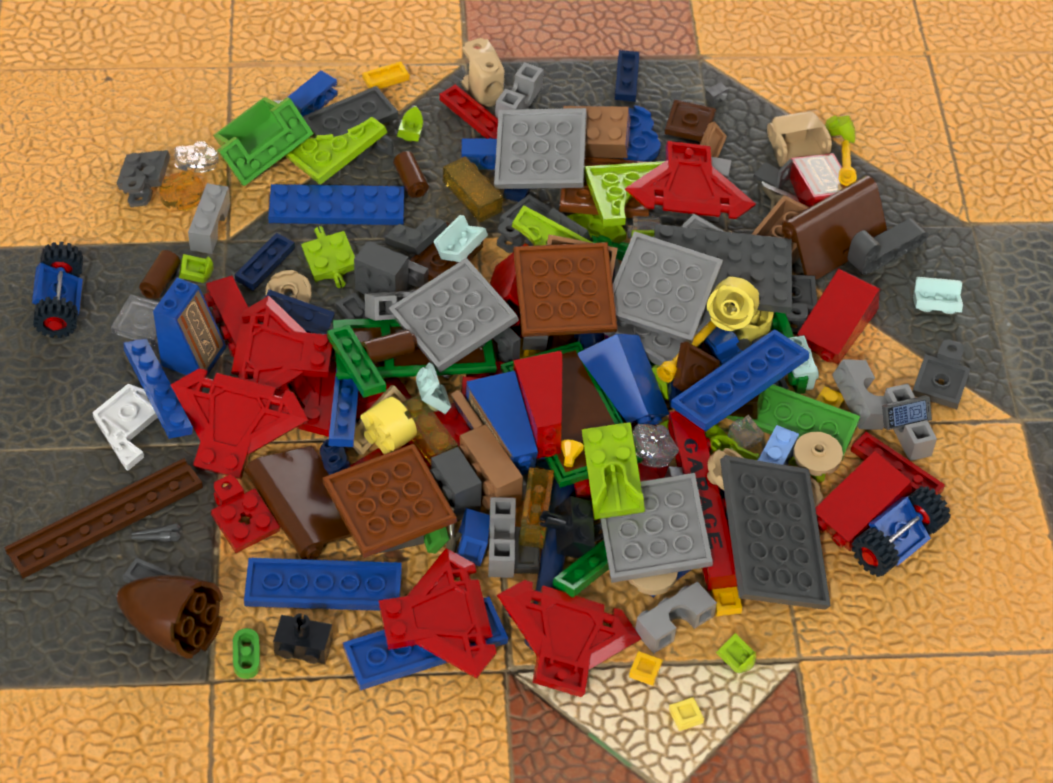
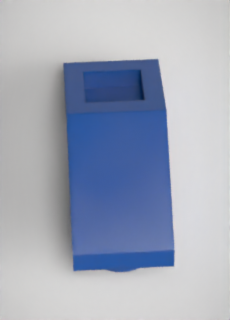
M466 508L458 531L462 534L456 554L475 563L476 566H481L488 544L490 515Z

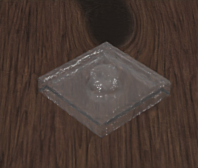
M130 294L111 326V333L134 340L147 338L149 344L155 345L157 334L153 310L159 302Z

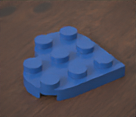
M634 105V108H629L631 122L628 158L623 159L650 162L658 156L661 144L657 133L653 131L654 122L651 118V113L643 107Z

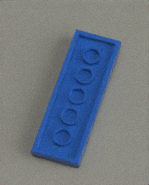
M271 184L268 220L269 223L403 225L404 186Z
M774 329L672 399L671 407L701 429L707 431L809 359V351Z
M249 558L244 606L380 611V600L400 597L402 563Z
M490 597L483 598L492 631V637L485 639L486 644H495V647L507 644L508 636ZM384 630L343 642V649L360 691L448 663L418 645L388 650ZM475 642L469 643L470 647L476 646Z

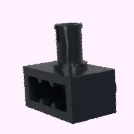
M570 496L554 508L555 513L549 511L542 512L539 521L544 522H540V525L556 529L557 554L579 559L595 547L592 501Z
M297 614L294 617L281 615L273 640L274 654L284 659L295 658L310 664H326L333 640L332 624L312 621L306 614H304V619H302V614Z

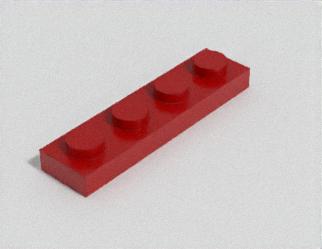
M455 84L439 94V100L484 138L497 139L498 119Z
M865 432L851 446L850 451L862 460H866L876 451L912 482V493L921 486H927L930 490L934 489L936 495L941 494L944 490L945 484L868 432Z

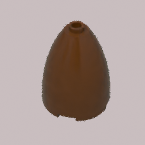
M180 575L150 576L125 584L117 593L118 605L135 629L154 644L187 659H192L193 655L197 654L200 650L206 651L216 638L221 627L223 617L219 616L223 595L220 588L209 581Z

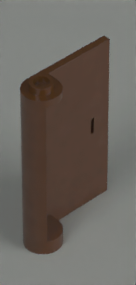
M870 176L862 177L784 221L782 224L783 236L797 243L804 275L815 276V281L848 262L851 241L857 233L866 230L874 238L887 231L878 186Z
M312 446L259 457L248 463L245 468L247 476L301 559L314 560L320 555L325 543L352 537L323 484V477L328 476V473Z

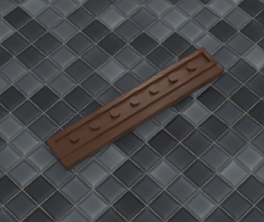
M183 458L4 547L5 552L22 579L202 489V481L191 466L187 464L186 459Z

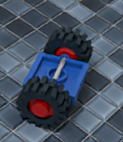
M53 242L51 246L49 244L46 245L45 249H42L40 263L36 267L32 303L35 304L33 326L37 332L42 331L44 336L50 334V338H54V335H57L58 338H62V335L67 337L69 333L73 334L77 327L83 280L79 277L82 274L83 255L81 250L78 251L77 246L72 248L71 243L63 245L64 242H59V245H57L56 242Z
M921 486L909 496L898 499L869 523L870 528L852 542V551L855 552V559L858 558L860 560L858 561L859 565L863 564L865 566L864 570L866 572L870 570V574L873 576L875 574L876 577L883 576L894 566L900 565L931 539L929 534L936 533L951 518V514H949L950 509L945 507L947 503L945 500L942 501L940 499L942 497L940 494L936 495L934 489L930 490L927 486Z

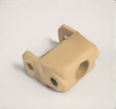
M478 38L466 42L465 46L462 47L463 52L469 59V75H466L464 80H461V84L467 93L480 105L491 107L496 104L504 89V67L488 39ZM479 46V47H481V48H480V49H474L473 47Z
M812 111L778 116L773 118L772 123H769L767 126L768 137L779 166H784L791 158L830 154L831 136L826 126Z

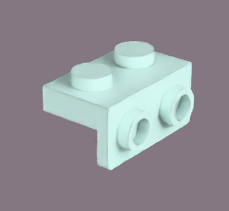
M459 215L434 240V244L441 259L460 262L467 258L488 234L485 228L469 226L465 216Z
M917 277L913 294L915 308L924 312L939 310L947 314L962 313L963 302L960 296L962 282L960 280Z
M805 336L790 337V340L809 351V359L792 371L793 376L796 378L808 376L806 390H813L815 381L819 377V372L812 358L811 349L808 347Z
M429 362L425 368L422 367L416 376L421 400L431 410L435 412L439 410L446 414L451 408L445 387L439 384L434 365Z

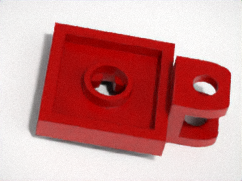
M227 475L214 482V500L218 507L211 510V516L235 553L280 531V526L255 488L244 493V489L239 481L232 475ZM244 516L251 518L248 525L245 522L240 523L239 521Z

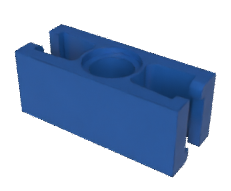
M320 70L291 93L288 98L292 100L300 114L305 116L323 108L338 95L337 90L332 88V86L335 87L337 85V79Z
M462 138V170H495L497 139Z
M716 327L704 340L706 348L716 359L720 360L721 365L742 352L736 344L739 343L738 338L732 331H725Z

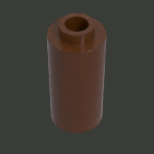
M405 151L396 155L393 164L408 195L412 198H419L425 195L429 186L413 153Z
M169 250L160 252L139 285L145 297L157 299L161 296L181 264L180 258L175 253Z
M404 330L366 340L361 344L374 364L414 353L415 347H417V339L414 333Z

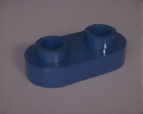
M329 439L323 442L320 447V455L328 475L351 466L345 447L329 446Z

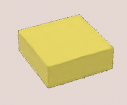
M694 697L669 705V712L679 731L704 723V717Z

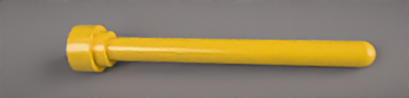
M843 140L841 142L842 168L838 173V177L842 185L848 186L856 181L857 175L855 169L851 167L850 143L848 140Z
M710 320L695 335L692 345L698 347L717 326ZM678 354L671 361H664L657 368V375L662 381L669 383L674 379L677 370Z

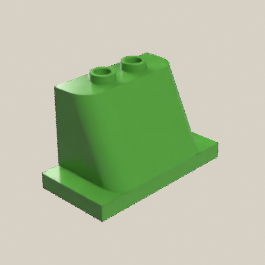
M264 97L213 136L221 146L217 149L241 185L245 186L314 133L290 98L287 97L280 103Z

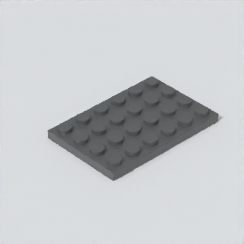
M655 224L654 238L723 260L712 292L721 281L728 277L742 278L750 282L759 292V306L757 310L791 313L792 239Z
M725 455L720 459L739 598L826 610L831 604L809 469Z

